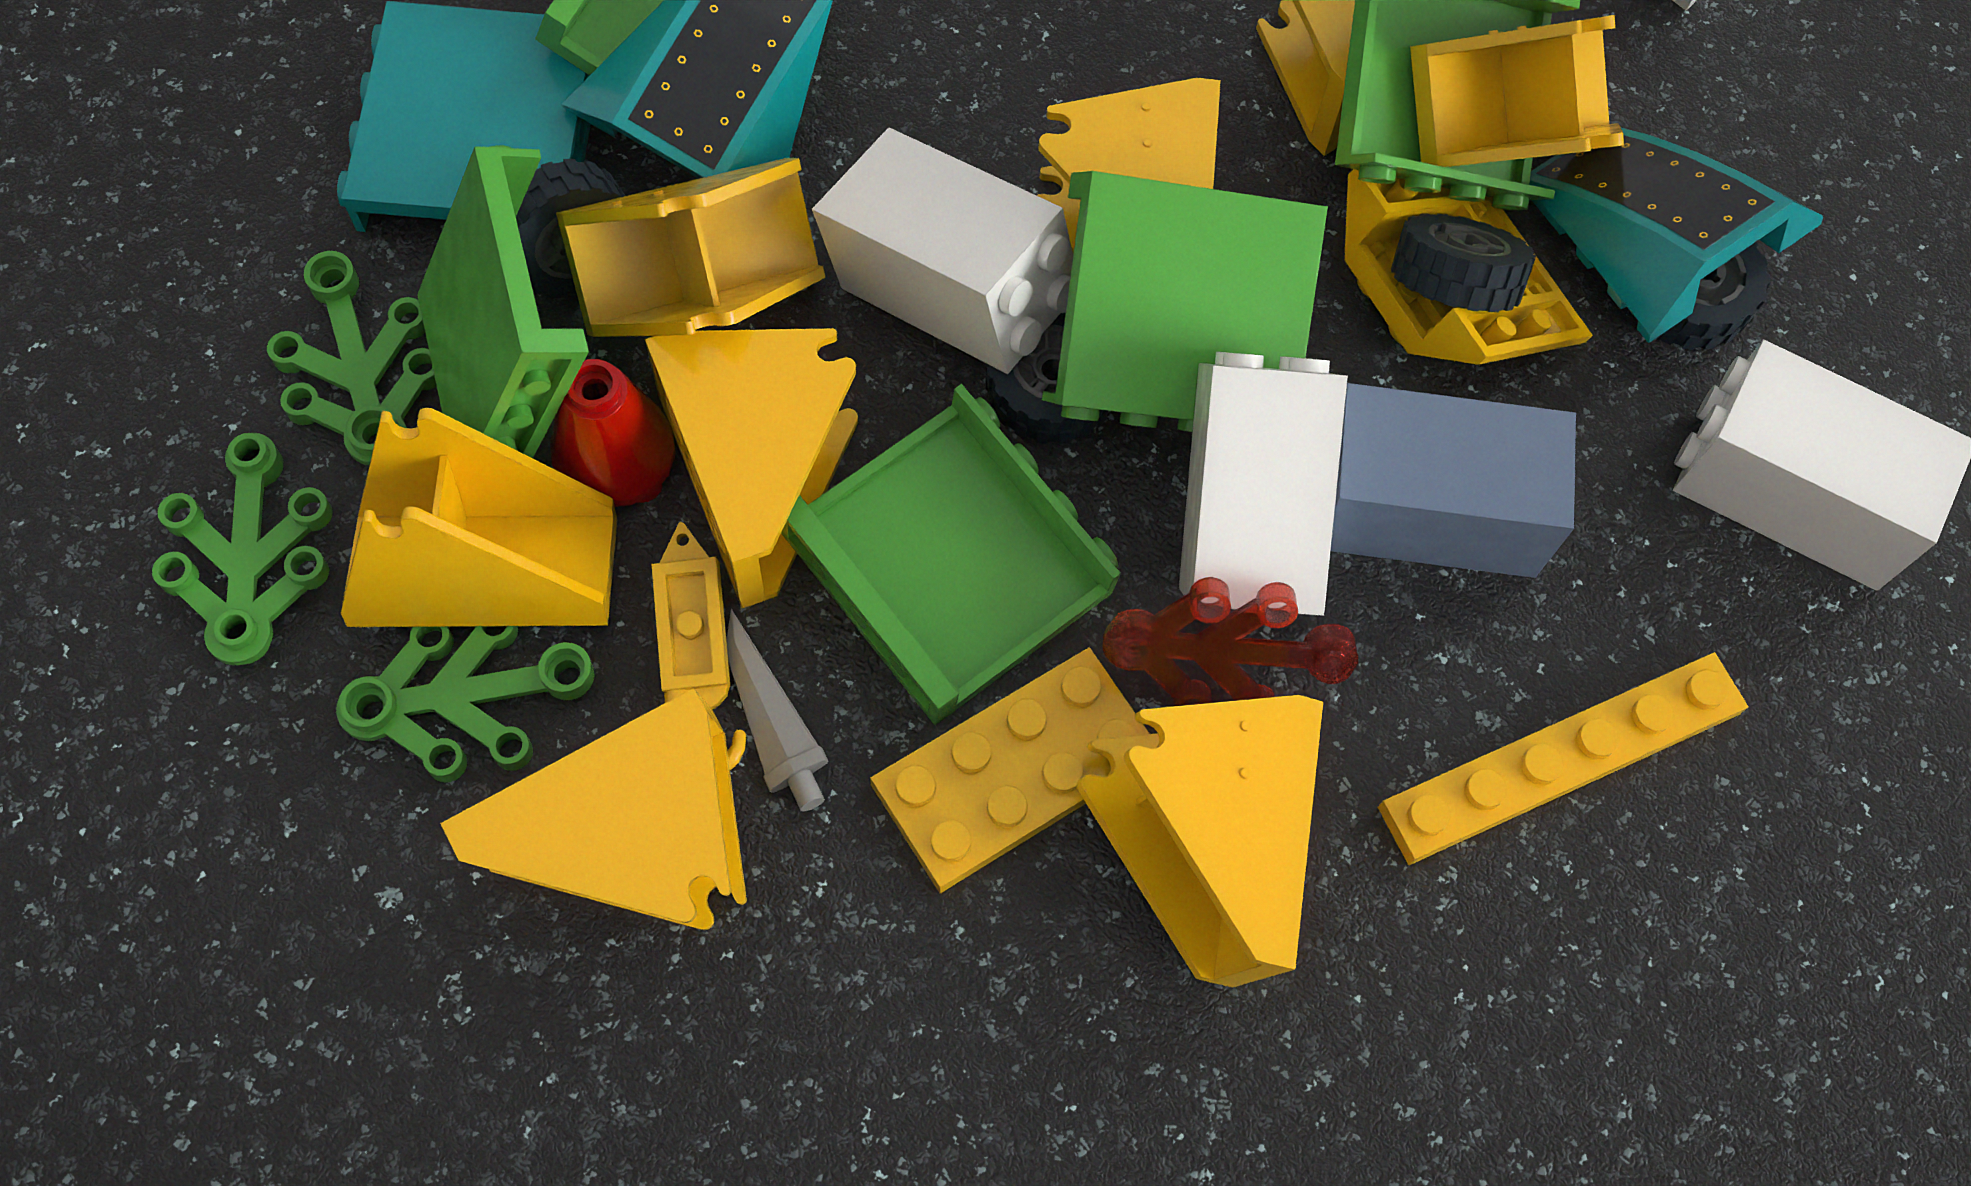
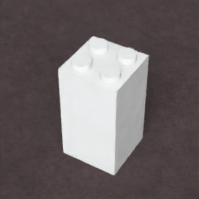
M888 128L812 208L842 289L1006 374L1013 369L1023 356H1027L1034 351L1044 331L1060 313L1066 312L1073 252L1063 208L894 129Z
M1763 339L1747 360L1737 356L1724 375L1720 386L1713 385L1704 398L1696 415L1697 418L1703 420V423L1697 434L1694 432L1690 433L1675 459L1674 465L1682 468V471L1673 491L1878 591L1937 543L1971 459V438Z
M1216 352L1215 364L1199 363L1179 589L1191 606L1324 616L1348 376L1329 373V360L1280 356L1279 369L1263 368L1264 356Z

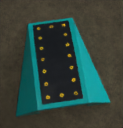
M664 0L561 106L614 138L620 132L698 179L790 158L833 0Z
M1621 128L1624 145L1595 148L1587 152L1555 155L1532 170L1529 185L1555 190L1554 199L1532 200V202L1559 235L1568 234L1577 245V257L1587 269L1595 267L1608 283V295L1620 309L1627 307L1638 320L1637 330L1648 343L1693 313L1700 280L1758 240L1777 253H1780L1821 225L1823 215L1744 173L1696 151L1625 128Z

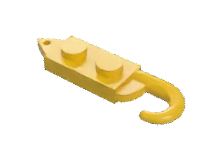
M679 522L660 563L651 564L661 689L664 692L666 703L694 688L709 707L714 709L726 699L730 688L720 563L716 557H709L683 522ZM684 537L689 538L686 545H679L680 539ZM741 729L734 732L732 744L727 751L730 770L740 762L745 751L746 733Z

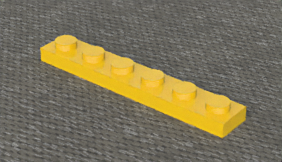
M1714 652L1385 799L1377 808L1408 865H1411L1736 717L1745 711L1748 705Z

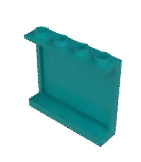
M395 1L386 2L382 23L375 24L372 31L371 46L374 58L371 71L364 72L361 78L360 96L363 106L359 121H353L350 126L349 148L351 158L348 171H341L337 183L339 204L346 208L356 231L366 232L370 213L446 220L474 146L490 147L504 145L519 149H539L541 160L537 169L541 168L542 164L551 161L559 163L563 162V159H575L576 162L584 163L591 124L564 109L561 104L590 75L535 40L544 14Z

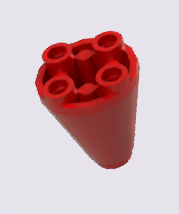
M584 360L556 413L550 441L553 469L613 498L614 507L632 505L636 502H649L655 499L661 492L662 483L669 476L674 462L676 450L672 426L661 409L621 370L604 360Z

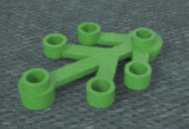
M324 251L316 254L307 262L304 268V279L314 298L327 305L341 360L305 344L302 337L292 331H283L275 334L268 342L267 353L275 367L283 373H296L302 370L350 392L355 411L320 398L312 385L303 382L288 386L281 395L280 403L284 412L293 423L309 425L316 422L344 435V444L351 457L357 462L369 466L374 444H368V440L377 433L381 412L389 411L397 425L407 428L403 419L421 391L433 389L437 385L433 367L426 374H414L415 369L419 365L425 363L432 364L429 349L417 348L405 356L402 363L404 373L383 402L380 403L376 388L377 384L407 339H416L425 333L419 300L412 297L396 300L388 310V321L366 352L352 298L359 287V277L346 255L337 251ZM343 280L338 285L327 288L332 281ZM408 313L418 314L417 318L411 323L403 324L399 322ZM298 347L296 353L291 357H280L284 349ZM302 398L312 399L306 408L302 410L293 409L294 404Z
M260 433L241 434L231 441L226 450L225 462L227 468L236 479L231 543L204 519V513L200 506L187 494L175 493L169 495L158 507V518L166 529L175 536L185 537L228 577L227 600L224 602L198 580L199 571L197 567L183 553L168 552L163 554L155 561L152 568L153 579L166 593L180 596L207 621L204 632L205 644L216 659L229 665L250 664L263 657L268 651L273 638L272 622L307 590L321 586L329 575V565L322 554L314 547L300 546L293 549L285 558L284 570L286 575L256 599L257 579L308 533L325 527L330 522L333 514L331 504L320 490L312 487L302 488L296 491L289 499L288 511L290 514L261 538L264 487L275 482L283 470V458L272 440ZM260 449L259 454L253 460L241 461L247 453ZM313 502L320 503V508L315 514L301 516V511L307 504ZM190 508L187 518L180 522H172L173 515L178 510ZM312 560L317 562L315 569L310 574L297 575L299 566L305 561ZM179 566L185 567V572L181 578L176 581H167V575L172 569ZM246 623V630L242 636L236 639H227V635L233 627Z
M475 626L472 633L430 684L406 688L426 660L436 661L446 657L454 644L453 635L448 627H412L410 640L380 676H366L355 679L343 689L337 702L336 714L340 725L350 736L362 741H375L386 736L421 759L425 769L439 782H452L463 775L467 767L466 754L456 741L449 738L435 739L407 716L436 712L487 747L491 756L501 768L515 771L526 766L533 755V747L526 733L514 726L505 727L474 706V704L542 692H549L553 697L561 700H573L584 695L592 686L595 675L594 668L587 652L582 647L574 643L564 642L548 648L536 666L472 676L494 649L507 648L515 641L518 634V626H507L504 632L496 636L486 634L488 626ZM431 631L442 632V638L435 646L424 647L421 645L422 639L427 633ZM564 669H578L580 675L574 683L564 685L557 681L559 674ZM369 703H383V709L378 716L373 719L362 718V712ZM513 739L522 742V748L516 756L505 758L500 755V749L505 742ZM445 751L455 752V761L449 768H434L435 759L439 754Z

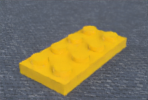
M1088 647L870 777V782L938 892L942 893L1086 804L1077 789L1078 780L1087 774L1107 777L1111 770L1109 760L1105 756L1088 750L1087 745L1095 739L1149 734V732L1142 723L1135 720L1136 713L1091 648Z

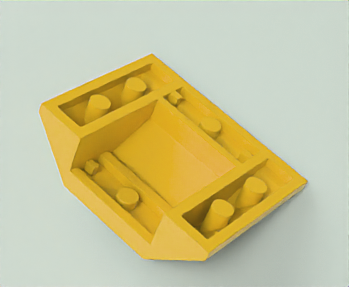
M1353 169L1348 174L1344 260L1356 276L1361 291L1372 300L1389 325L1392 337L1403 346L1408 354L1479 365L1582 344L1593 336L1537 256L1535 257L1521 302L1518 307L1514 306L1513 310H1500L1499 312L1471 311L1466 308L1452 307L1436 300H1430L1415 291L1409 290L1402 282H1398L1394 278V273H1391V266L1405 220L1408 221V217L1413 215L1420 216V214L1425 213L1461 216L1503 229L1522 240L1524 238L1503 209L1492 207V197L1485 196V201L1481 202L1459 201L1450 199V189L1441 187V192L1438 193L1414 192L1404 189L1405 179L1395 178V183L1381 184L1358 180L1359 170Z

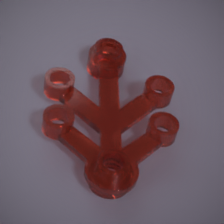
M1215 577L1202 578L1191 586L1188 594L1155 615L1142 609H1129L1117 614L1105 629L1102 640L1103 652L1109 662L1118 668L1128 671L1145 670L1173 697V707L1212 703L1211 689L1205 682L1196 679L1191 680L1172 659L1194 660L1235 701L1275 697L1272 689L1265 685L1257 684L1238 664L1308 669L1310 674L1326 684H1337L1345 681L1350 677L1358 664L1355 637L1348 628L1339 624L1317 626L1306 635L1303 642L1244 638L1263 625L1270 628H1283L1295 621L1298 616L1296 593L1291 586L1282 582L1266 584L1257 592L1256 598L1230 613L1231 601L1228 585L1223 580ZM1207 597H1216L1219 599L1217 602L1214 603L1201 602L1202 599ZM1274 602L1286 603L1285 606L1280 608L1267 607ZM1196 619L1204 623H1214L1198 634L1177 633ZM1189 699L1200 700V702L1197 703H1185V701Z

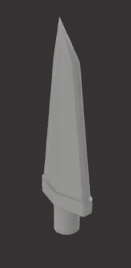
M731 609L726 638L728 662L765 774L763 778L771 793L789 786L800 811L812 810L821 805L825 800L813 773L829 761L823 748L818 746Z

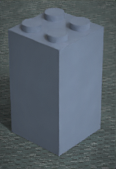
M1347 383L1330 551L1536 578L1574 529L1576 413Z

